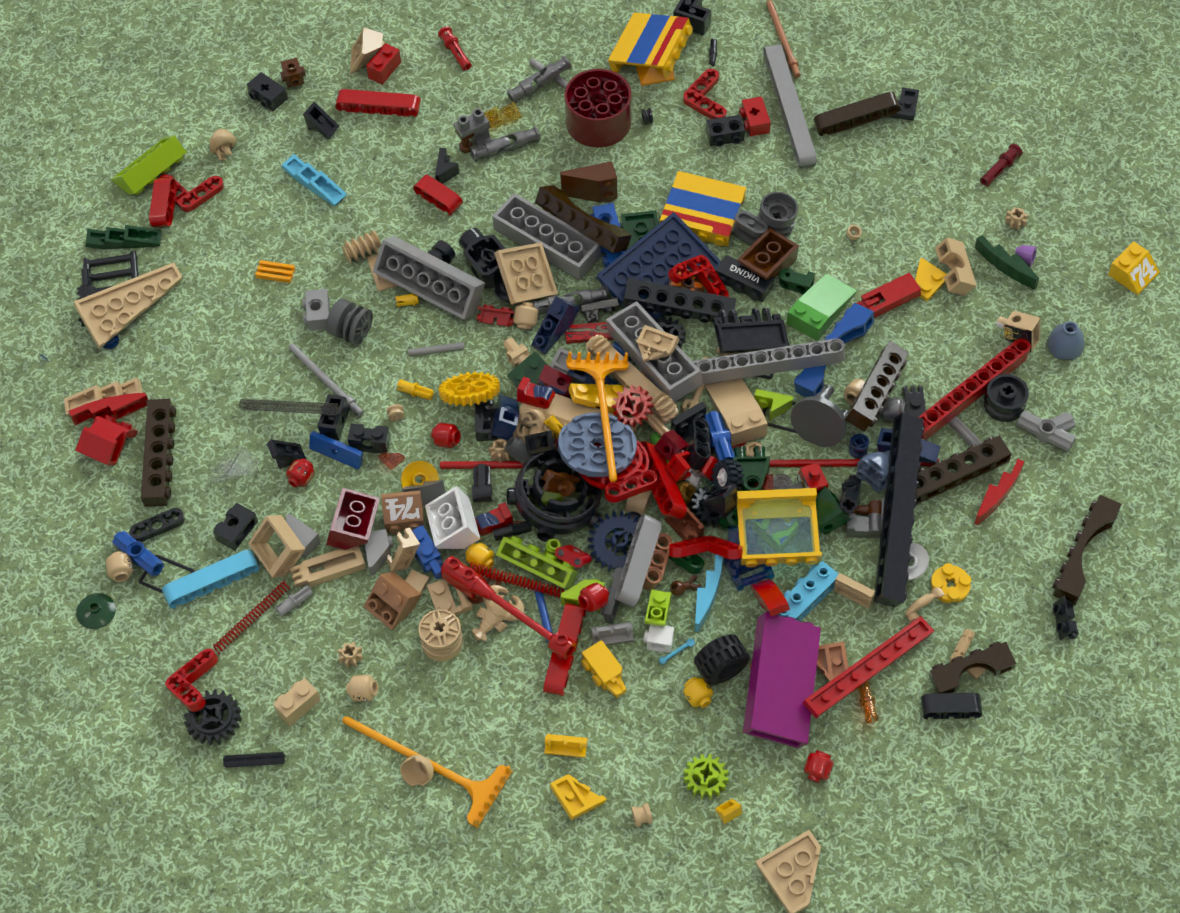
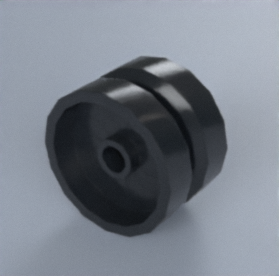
M1012 374L995 376L990 380L984 397L986 413L991 418L1000 422L1017 420L1025 410L1029 397V389L1026 383L1020 377Z

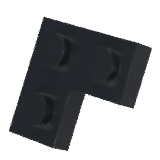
M902 87L900 100H898L901 109L897 114L888 117L914 121L919 90Z

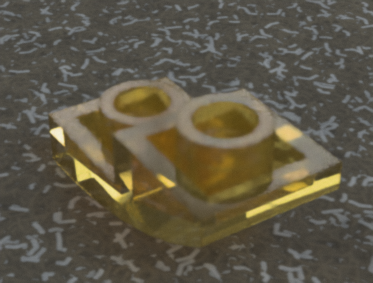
M514 101L501 109L495 106L484 112V115L490 122V128L522 118Z

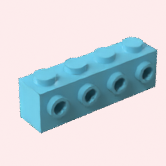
M821 561L818 565H813L805 578L801 577L791 591L787 590L784 593L790 610L777 615L793 617L796 621H801L834 589L838 573L824 561Z

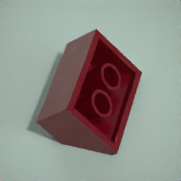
M342 487L326 545L347 550L368 543L380 498Z

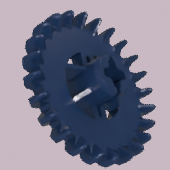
M621 510L619 516L613 511L612 517L605 513V521L601 517L598 518L600 525L593 523L595 530H589V534L593 537L587 538V541L593 544L588 545V549L594 550L590 556H597L595 563L602 562L601 568L608 566V572H610L613 568L624 567L627 557L625 550L632 542L629 541L628 536L631 535L633 538L638 516L631 519V512L624 517L623 510ZM612 531L611 539H606L607 535ZM623 538V543L620 542L616 546V541ZM605 543H611V549L609 551L607 550ZM617 552H623L624 555L616 556L615 554Z

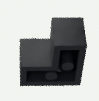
M680 0L673 11V16L689 18L693 28L692 32L705 35L711 24V10L702 7V0Z

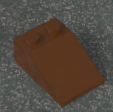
M612 161L560 172L561 190L568 197L595 202H611L617 199V175Z
M769 228L737 259V262L767 280L780 274L781 270L789 268L797 260L799 245Z

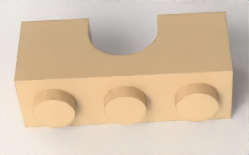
M945 238L935 249L939 262L946 264L952 270L944 277L948 291L962 296L967 295L977 285L964 244L958 240Z

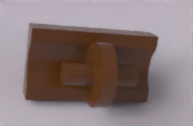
M546 470L542 477V480L545 482L543 489L546 492L560 493L563 497H569L575 492L574 486L580 481V478L576 475H569L566 472L556 473L553 470Z

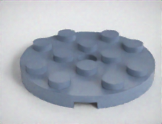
M585 413L572 418L570 423L562 427L559 434L558 450L562 460L571 469L588 477L609 476L601 413ZM609 415L616 473H620L632 463L636 454L637 441L634 432L627 424L624 425L618 421L617 417ZM593 443H600L601 446L597 448V446H594Z

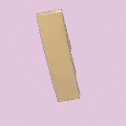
M136 377L122 384L116 381L102 388L95 385L64 399L66 415L70 416L68 411L103 398L143 393L141 380Z

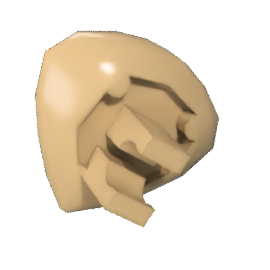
M226 129L216 130L210 138V152L217 153L220 160H226L225 154L232 155L230 149L235 147L237 143L236 137Z

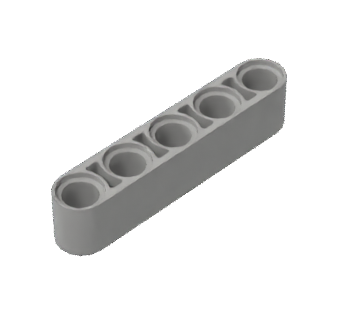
M642 514L615 592V600L631 607L637 604L661 530V521L646 514Z

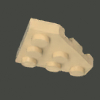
M810 830L755 862V865L787 913H799L809 907L821 846Z

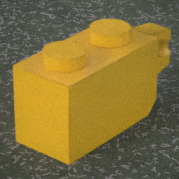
M602 640L581 652V665L585 671L592 673V679L597 687L601 686L604 691L608 689L616 698L627 692L622 681V666Z

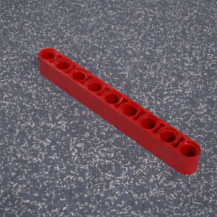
M1023 338L1015 340L921 414L919 418H923L924 433L921 439L927 440L951 421V419L985 394L990 380L995 376L1010 374L1025 362L1031 348L1030 342Z

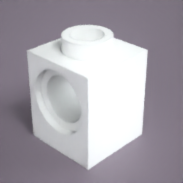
M650 624L649 631L645 630L644 634L647 650L671 653L674 627Z

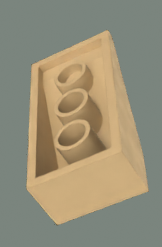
M742 378L705 385L715 411L721 414L725 429L730 431L731 446L767 436L768 423Z

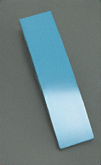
M295 154L282 164L281 168L296 181L333 206H336L347 196V193L322 171L318 172L308 162L305 164Z
M716 554L714 571H706V587L697 588L695 632H699L718 592L723 557Z

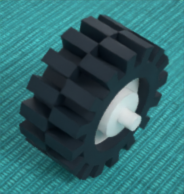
M737 460L717 461L718 463L714 464L716 468L712 469L714 474L711 475L713 478L711 482L714 484L713 489L719 490L735 484L737 491L741 490V484H744L742 477H744L742 471L744 470L740 468L741 464Z

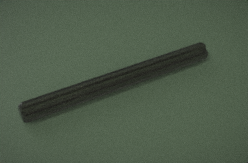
M240 399L238 407L241 410L337 415L340 410L336 403Z

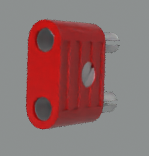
M570 544L558 547L555 550L557 558L576 568L590 564L594 558Z

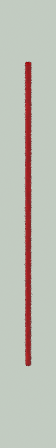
M860 459L770 460L769 467H804L814 463H819L820 467H857ZM440 461V469H474L478 464L490 466V469H521L525 463L522 464L519 461H502L501 463L499 461ZM920 462V466H932L934 464Z

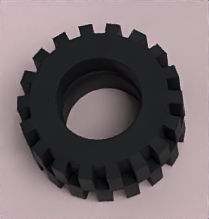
M733 634L721 636L709 642L694 658L695 666L709 685H716L730 680L739 674L750 661L748 652L737 635Z

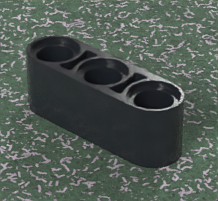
M695 417L685 431V441L689 444L686 451L690 453L686 462L692 469L700 470L711 455L710 435L707 421L701 417Z
M930 693L921 696L924 719H928V717H933V719H949V717H954V719H970V717L980 718L982 716L981 698L978 693Z

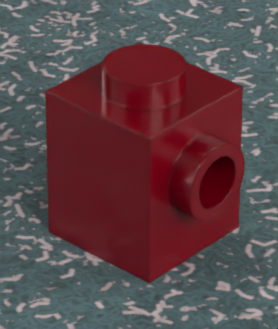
M671 430L661 436L654 448L670 461L675 454L686 452L685 450L689 444L674 430Z

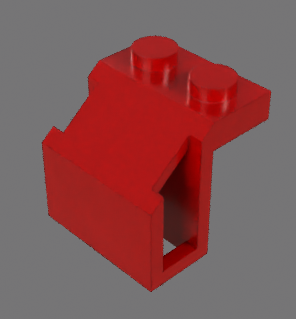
M108 414L97 416L90 428L85 427L82 430L75 451L106 465H116L126 438H135L138 430L133 429V425L124 421L121 423L117 422V418Z

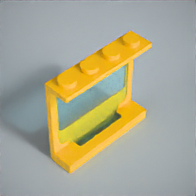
M816 488L737 491L739 544L743 547L741 565L756 567L758 564L776 566L786 563V565L792 566L804 562L808 565H813L821 561L822 552H820Z

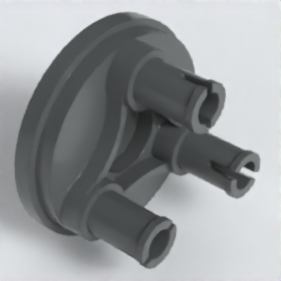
M825 384L820 393H817L815 396L799 400L793 407L790 415L792 426L797 434L805 441L820 447L836 445L841 441L846 432L847 421L845 418L849 411L840 410L836 404L829 400L834 393V387L830 384L829 386Z

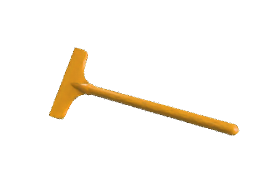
M569 351L566 359L567 368L589 373L597 384L609 479L611 482H615L617 480L604 379L607 374L613 371L628 369V353H625L623 360H619V353L616 352L614 360H609V352H606L605 359L600 360V352H597L595 360H591L590 352H588L586 359L581 360V352H578L576 360H573L572 352Z
M348 716L342 719L345 725L408 758L418 754ZM430 760L435 772L467 789L472 799V807L467 815V821L478 829L513 770H511L510 766L500 765L489 778L482 781H473Z

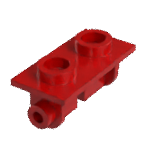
M486 304L483 307L478 306L481 314H477V321H480V323L493 324L494 318H497L496 325L507 327L514 325L512 318L514 311L511 308L501 307V309H494V306Z

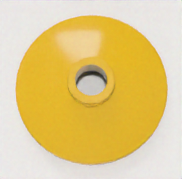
M414 461L408 464L401 475L402 488L423 485L427 481L439 480L435 467L426 461ZM417 476L421 477L419 484L415 481Z

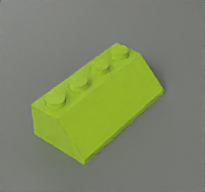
M175 135L162 138L111 178V181L129 195H138L145 190L144 186L146 184L151 185L154 183V180L157 179L160 173L165 174L171 169L170 165L184 159L183 155L187 151Z

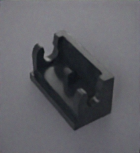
M481 401L479 405L475 403L476 441L497 440L496 436L491 435L496 406H493L494 401Z

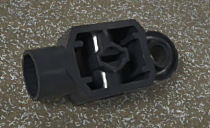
M471 228L465 231L459 239V245L464 250L463 253L467 267L477 279L485 282V289L495 288L496 296L500 300L510 303L494 252L506 248L495 235L484 236L478 228Z

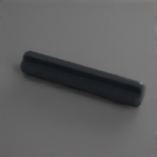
M284 752L225 755L223 757V765L226 768L285 763Z

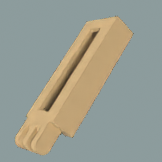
M359 546L347 550L338 549L302 561V564L291 567L289 571L293 574L291 577L295 587L306 584L312 587L366 569V565ZM324 566V570L319 571V569H316V572H311V569Z

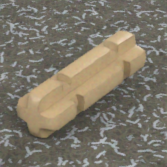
M970 629L964 630L950 662L955 657L962 656L963 658L974 638V631Z

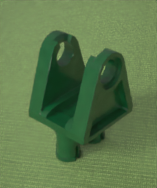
M739 446L734 448L735 457H733V460H737L741 464L740 468L744 470L742 471V474H744V477H742L744 484H741L742 489L739 491L765 489L769 475L770 456H765L764 446H760V453L759 446L753 448L754 457H746V448L744 446H741V453L739 452Z

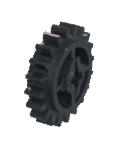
M214 689L212 695L206 690L204 697L206 701L205 706L196 712H191L187 709L189 713L184 714L185 720H187L184 724L188 728L189 735L193 734V739H199L201 744L208 740L209 745H212L213 740L220 744L221 738L228 741L227 734L235 735L233 728H240L237 721L242 720L240 715L241 709L237 707L239 705L237 700H233L231 694L226 696L224 690L219 695L216 689ZM228 709V718L226 721H224V711ZM201 713V714H202V719H201L202 723H201L200 725H198V724H197V719H198L199 714Z

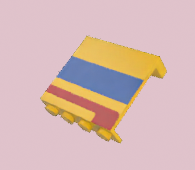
M634 12L608 59L611 71L619 73L623 64L662 68L664 77L668 78L680 57L683 47L686 46V42L692 34L693 28L689 18Z
M678 171L662 212L660 223L675 212L702 242L715 243L717 246H729L735 215L739 212L741 203H744L746 198V187Z

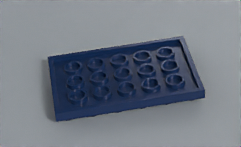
M673 212L598 273L596 279L622 305L627 278L669 286L670 278L668 271L676 264L698 255H704L710 261L714 270H716L721 260ZM639 294L640 298L646 299L645 295ZM657 298L659 302H665L662 298ZM656 311L647 312L654 320L656 318L659 320L664 315Z

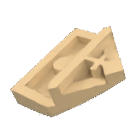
M644 325L636 342L643 360L650 361L670 356L679 342V337Z

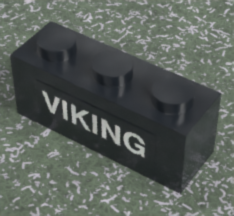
M728 255L724 257L715 270L724 286L727 285L733 288L737 293H744L754 301L764 302L774 285V277L766 280Z

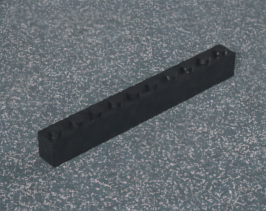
M901 413L893 420L873 601L892 607L903 604L907 597L905 589L909 578L907 570L911 559L909 551L913 540L911 532L915 521L913 513L917 503L915 494L919 484L917 475L920 469L919 456L922 451L921 437L924 433L923 418Z

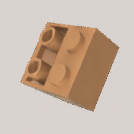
M392 571L381 574L378 577L363 607L393 630L416 607L422 594Z

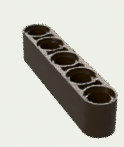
M886 92L820 113L815 116L814 123L820 136H823V134L830 135L897 114L901 107L895 93Z

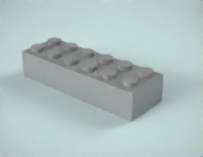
M515 193L492 216L494 230L521 246L542 242L547 261L578 280L601 257L600 244Z
M396 236L383 239L373 269L375 274L463 320L475 314L485 282Z
M637 301L606 319L610 336L628 353V356L654 385L669 395L673 402L703 385L701 370L678 345L670 356L650 361L643 360L636 340L644 325L663 332L665 331Z

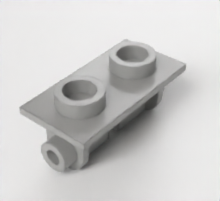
M631 622L591 628L594 644L601 640L605 645L634 641Z

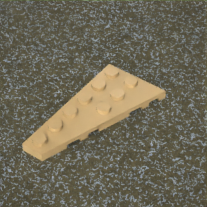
M171 263L74 301V307L100 349L181 282L182 275L175 263Z

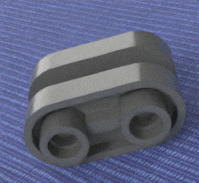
M739 211L735 215L733 234L750 246L768 229L766 222L750 212Z

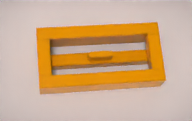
M260 260L255 276L259 279L291 283L295 272V265Z

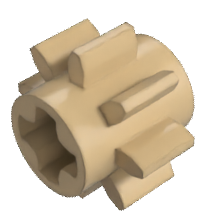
M1014 207L1012 211H1007L1005 223H1009L1010 229L1019 230L1021 226L1026 227L1028 214H1025L1023 209Z
M498 439L493 441V447H489L492 460L496 459L499 463L509 460V454L505 450V444L507 443L505 440Z
M352 642V644L344 643L343 648L338 649L340 655L338 658L339 662H345L346 668L349 665L357 667V662L363 660L361 655L362 648H356L355 642Z

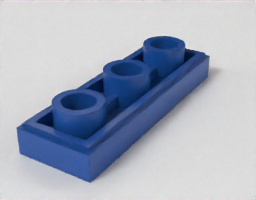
M312 431L310 434L309 449L357 470L362 466V451L315 431Z

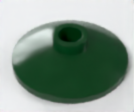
M103 593L88 595L77 606V620L82 626L89 629L102 628L114 618L116 613L115 602L110 596ZM98 606L96 610H91L92 607Z

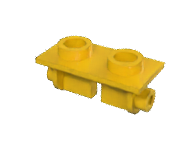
M547 734L545 736L544 754L585 758L588 738Z

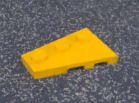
M570 383L568 389L573 403L592 408L599 406L597 384ZM604 384L608 412L614 413L616 410L612 408V405H615L616 402L613 398H619L617 392L622 393L624 386Z

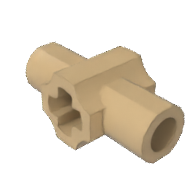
M512 337L503 343V346L508 351L506 352L508 361L514 367L518 366L530 355L527 347L522 343L518 345Z

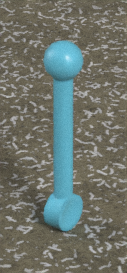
M688 639L678 649L665 657H660L659 663L665 664L668 659L683 649L693 646L695 641Z

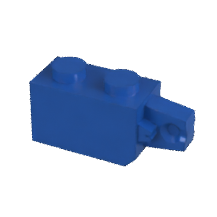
M421 525L412 530L420 543L415 558L424 573L431 571L437 580L442 577L440 566L443 565L441 554L424 526Z

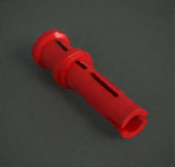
M445 26L441 28L438 36L444 41L446 49L452 52L463 71L470 69L472 64L459 46V40L453 35L451 27Z

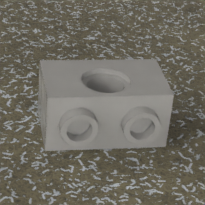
M327 289L305 291V298L302 299L303 309H306V313L303 314L304 324H308L309 331L326 329V322L330 313Z

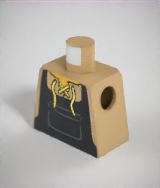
M1013 311L1008 319L1002 316L998 318L996 326L1005 330L1006 340L1012 343L1020 338L1028 340L1031 344L1029 351L1031 353L1040 341L1041 318Z

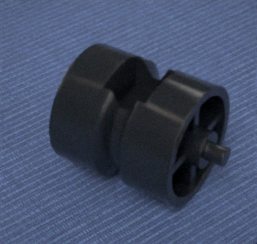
M442 240L437 241L431 250L427 252L448 264L456 256L451 245Z

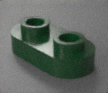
M697 554L677 558L669 556L674 563L691 574L701 573L705 565L704 560Z

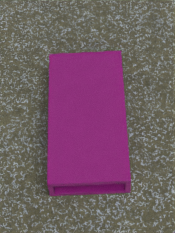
M768 611L757 618L743 726L744 734L795 748H801L808 744L811 712L803 702L814 693L821 627L814 626L811 622L796 621L793 617L770 616Z

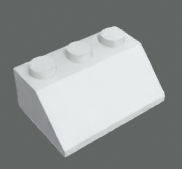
M457 486L425 505L434 545L437 549H465L480 539L470 498Z

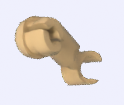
M936 587L930 591L931 594L927 593L920 597L906 610L905 615L908 617L909 622L912 623L919 618L916 612L930 604L934 598L945 596L941 588Z

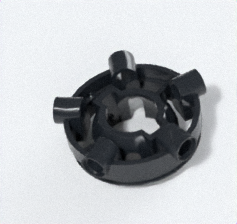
M559 450L545 451L531 456L519 471L514 488H507V505H516L518 512L524 520L538 529L537 537L544 542L554 539L555 534H571L586 526L594 529L593 523H598V518L602 516L597 512L601 499V489L586 482L575 471L573 475L580 478V481L574 486L575 492L578 493V498L567 502L550 499L547 505H545L541 498L544 494L542 488L545 485L542 477L546 470H553L556 473L566 472L572 475V469L562 460ZM533 468L535 473L531 485H529L528 479H523V476L528 470ZM586 495H594L595 500L590 497L582 508L580 515L570 517L571 513L583 505ZM533 504H537L544 512L540 511Z

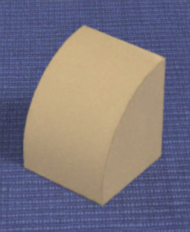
M652 490L628 498L625 511L638 512L641 516L645 514L652 500Z

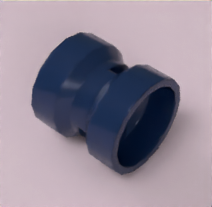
M860 433L854 434L851 437L849 454L853 458L861 459L867 455L869 447L868 437Z

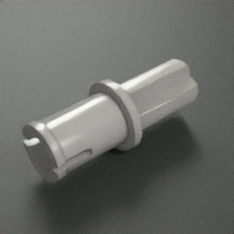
M305 586L294 595L289 594V598L275 606V609L283 617L295 607L299 608V604L310 597L313 592L309 586Z

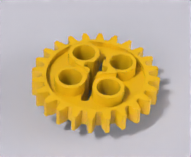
M476 371L472 374L466 372L464 375L459 373V376L453 375L452 378H446V381H442L438 388L439 396L444 403L448 402L449 405L454 403L455 406L461 404L462 407L466 404L472 406L473 403L479 405L481 401L487 402V399L492 400L493 396H497V393H500V383L498 377L495 378V375H490V373L484 374V372L477 373Z

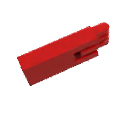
M909 272L862 295L861 301L857 302V304L874 311V318L921 296V288Z

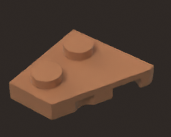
M844 641L819 645L817 668L828 682L849 668Z

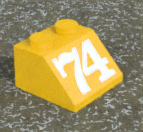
M1133 241L1112 262L1108 276L1139 295L1160 271L1149 251Z

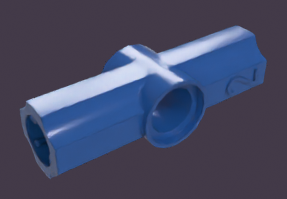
M711 411L704 416L709 425L710 448L714 449L718 461L733 460L735 456L731 447L730 431L725 429L721 414L717 411Z
M119 531L114 536L113 545L123 553L128 554L134 565L140 566L152 577L158 576L162 572L164 563L147 550L142 542L136 541L125 531Z

